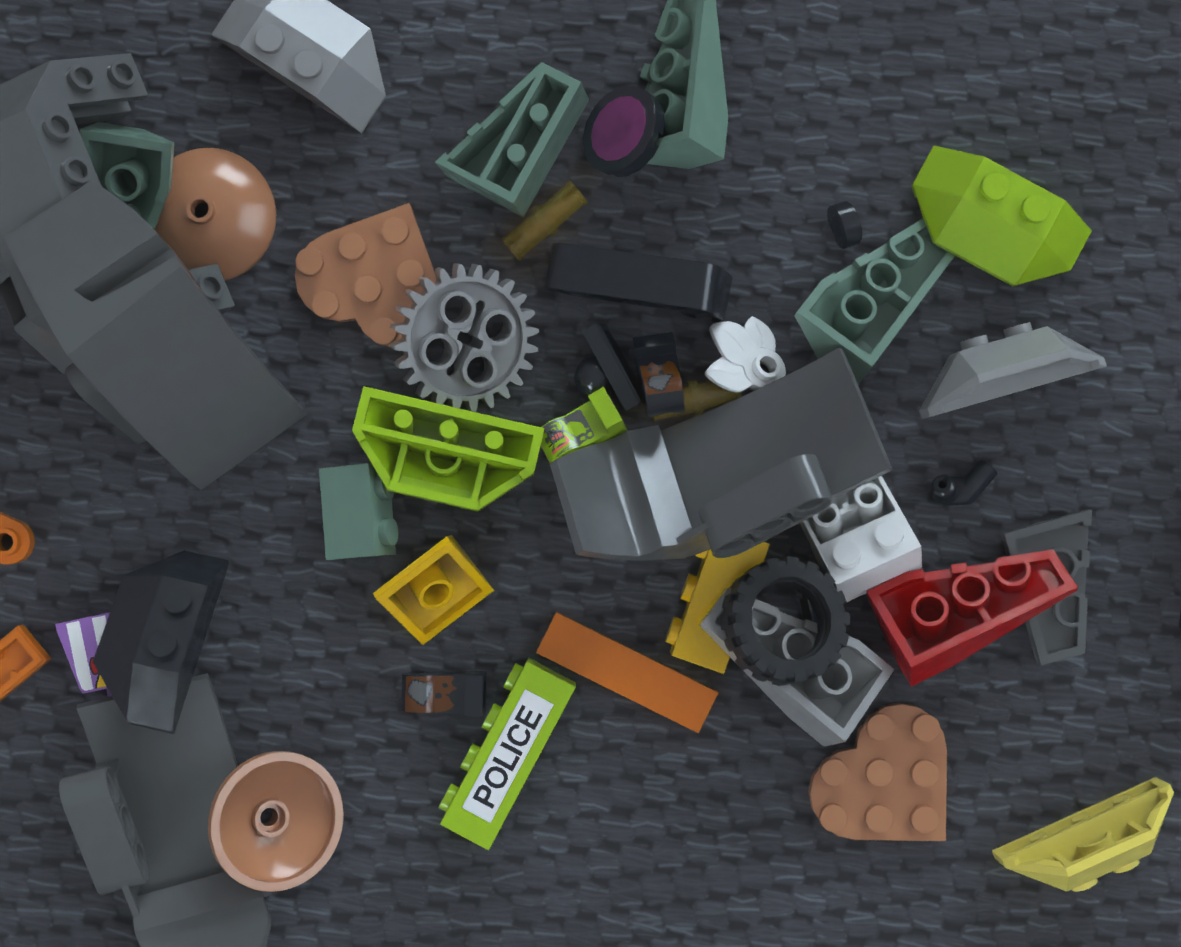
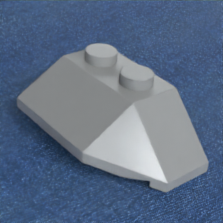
M234 0L211 34L214 38L361 134L386 98L371 29L328 0Z
M1030 322L1004 329L1005 338L990 343L987 334L960 342L962 351L949 355L919 410L921 419L1107 367L1104 357L1048 326L1032 330Z

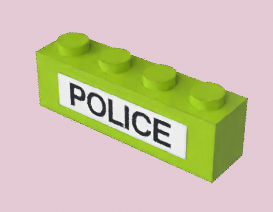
M529 657L524 667L515 663L503 685L505 689L510 691L502 707L495 703L493 704L482 725L483 729L489 731L481 747L472 743L460 766L461 769L467 771L460 787L451 783L438 807L446 812L440 825L488 851L576 688V682Z

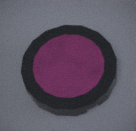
M622 86L607 93L594 106L586 121L582 139L584 154L591 166L607 175L627 177L641 170L653 158L659 147L655 145L659 133L663 135L665 128L663 108L656 97L636 86Z

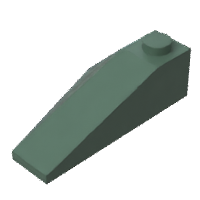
M667 0L655 33L656 38L662 42L659 53L652 61V64L644 63L640 74L641 79L648 81L645 91L656 97L663 108L665 118L663 135L659 133L655 143L659 147L647 164L691 169L723 160L725 155L728 109L716 0Z
M97 122L81 128L80 135L102 188L133 208L155 229L172 188L174 142L144 129Z
M922 218L891 237L887 243L876 250L858 257L851 265L840 272L832 273L822 279L794 315L816 357L819 359L837 348L843 349L859 385L955 255L933 244Z

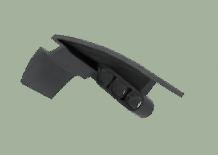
M837 348L816 361L747 395L666 429L660 430L659 425L626 431L611 440L576 450L550 463L576 555L612 560L685 559L710 549L712 555L716 558L735 556L824 511L833 503L834 498L893 470L848 359L841 348Z

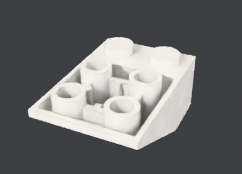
M882 476L834 498L833 503L827 509L800 523L822 573H828L836 581L833 584L838 592L842 590L847 602L866 594L867 590L907 571L922 568L921 545Z

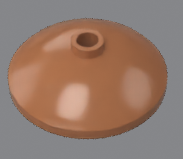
M199 148L173 157L172 188L154 230L173 249L188 270L218 264L225 281L245 273L263 257L275 231L276 205L266 179L249 161L223 149ZM200 203H207L209 207L208 213L204 217L197 218L195 216L196 206Z
M272 751L256 755L236 767L226 777L215 794L208 818V836L213 855L221 868L231 878L248 888L275 892L296 887L316 875L326 865L337 847L342 832L344 816L341 794L329 772L309 757L289 751ZM270 808L272 810V817L268 822L262 823L260 819L262 812Z

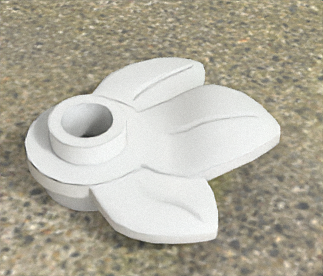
M753 316L750 317L744 327L731 321L719 322L710 326V334L722 357L710 365L705 371V376L719 387L735 393L748 388L755 391L786 375L785 364L775 352L774 335L769 327ZM760 363L765 365L770 373L763 371Z

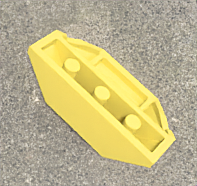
M1157 777L1152 778L992 850L995 859L1006 869L1066 892L1070 890L1074 892L1087 890L1097 884V878L1112 871L1114 873L1129 871L1139 865V859L1152 853L1174 791L1169 783Z

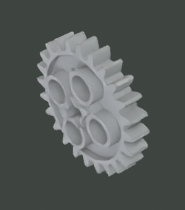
M454 263L452 276L449 277L443 268H435L436 282L433 283L423 276L419 277L423 291L420 294L408 289L405 291L408 298L412 301L410 308L405 306H396L395 308L405 319L404 323H394L390 326L391 329L402 334V339L390 343V347L404 352V355L398 358L394 364L399 369L410 368L402 380L408 385L420 381L415 394L422 399L433 391L431 402L443 404L448 398V406L460 409L462 401H464L467 410L476 412L478 399H481L486 406L492 408L494 407V393L497 392L508 399L510 394L506 385L509 382L520 386L523 385L522 379L517 374L519 368L525 370H532L533 368L524 359L525 353L538 352L537 347L527 343V337L539 333V329L526 325L525 321L534 316L535 311L528 308L520 309L519 306L527 298L526 294L517 292L510 295L515 284L513 280L506 278L497 285L499 280V271L490 269L483 277L482 266L472 264L468 275H466L463 265ZM459 296L463 304L462 312L457 318L449 320L445 315V305L450 298ZM481 300L483 307L476 313V303ZM494 315H500L503 323L502 330L495 337L489 338L486 333L487 321ZM460 331L472 336V341L469 345L457 340ZM441 338L444 343L443 355L436 361H429L426 357L428 344L434 339ZM481 356L484 360V370L477 378L470 379L467 374L468 364L475 357ZM454 363L455 370L453 374L447 375L448 367Z

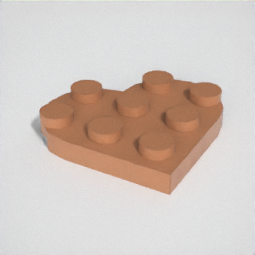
M410 203L327 232L311 241L296 256V287L306 307L323 319L339 323L356 320L364 334L377 344L390 347V343L402 339V334L391 329L390 326L394 323H404L405 317L395 308L396 306L410 308L412 301L408 298L405 291L408 289L420 294L423 291L419 282V277L421 276L428 278L433 283L436 282L435 270Z
M900 702L882 705L877 711L868 715L862 726L860 725L857 730L854 747L838 749L832 752L833 754L823 759L818 768L814 770L808 790L811 808L821 825L827 831L839 837L853 840L946 841L947 747L944 732L935 717L917 706Z

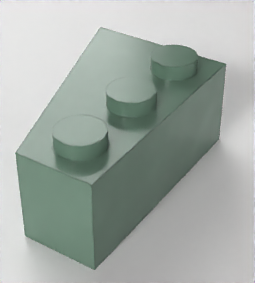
M541 62L499 101L500 106L480 125L477 122L467 131L468 136L448 155L445 152L435 163L446 177L524 218L589 102L582 82Z

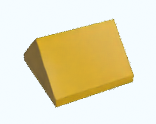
M450 535L446 536L381 586L373 595L384 608L424 645L492 593L494 589L455 538Z

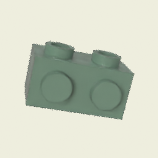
M371 463L319 468L326 560L396 555L395 544L398 541V526L393 519L392 498L395 492L387 491Z

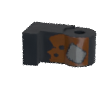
M673 332L632 338L636 373L647 417L671 412H685L680 367Z
M487 671L402 673L401 711L412 713L437 712V714L482 717L486 712Z

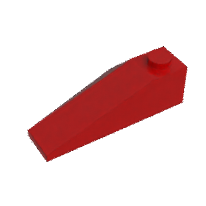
M1046 550L999 557L995 562L971 566H967L966 563L953 564L951 569L924 572L923 569L907 571L866 592L888 648L912 687L963 661L1076 592L1078 586L1055 551Z

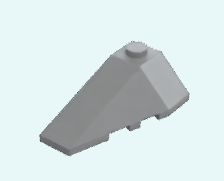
M727 588L699 625L735 662L737 657L733 651L728 652L724 640L727 639L726 631L721 630L720 625L721 617L725 616V609L722 608L723 600L732 590ZM755 599L752 607L753 628L759 641L770 653L782 659L796 660L805 656L813 648L818 634L817 623L807 619L804 621L780 612L779 608ZM849 636L846 647L841 648L839 651L841 657L835 665L829 666L824 674L798 684L772 685L771 681L766 680L762 682L753 678V672L749 669L743 671L793 722L822 746H829L847 741L894 669L860 640Z

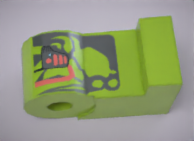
M604 387L588 396L590 401L564 416L549 421L541 427L545 428L541 448L549 463L584 447L611 440L627 431L622 418Z

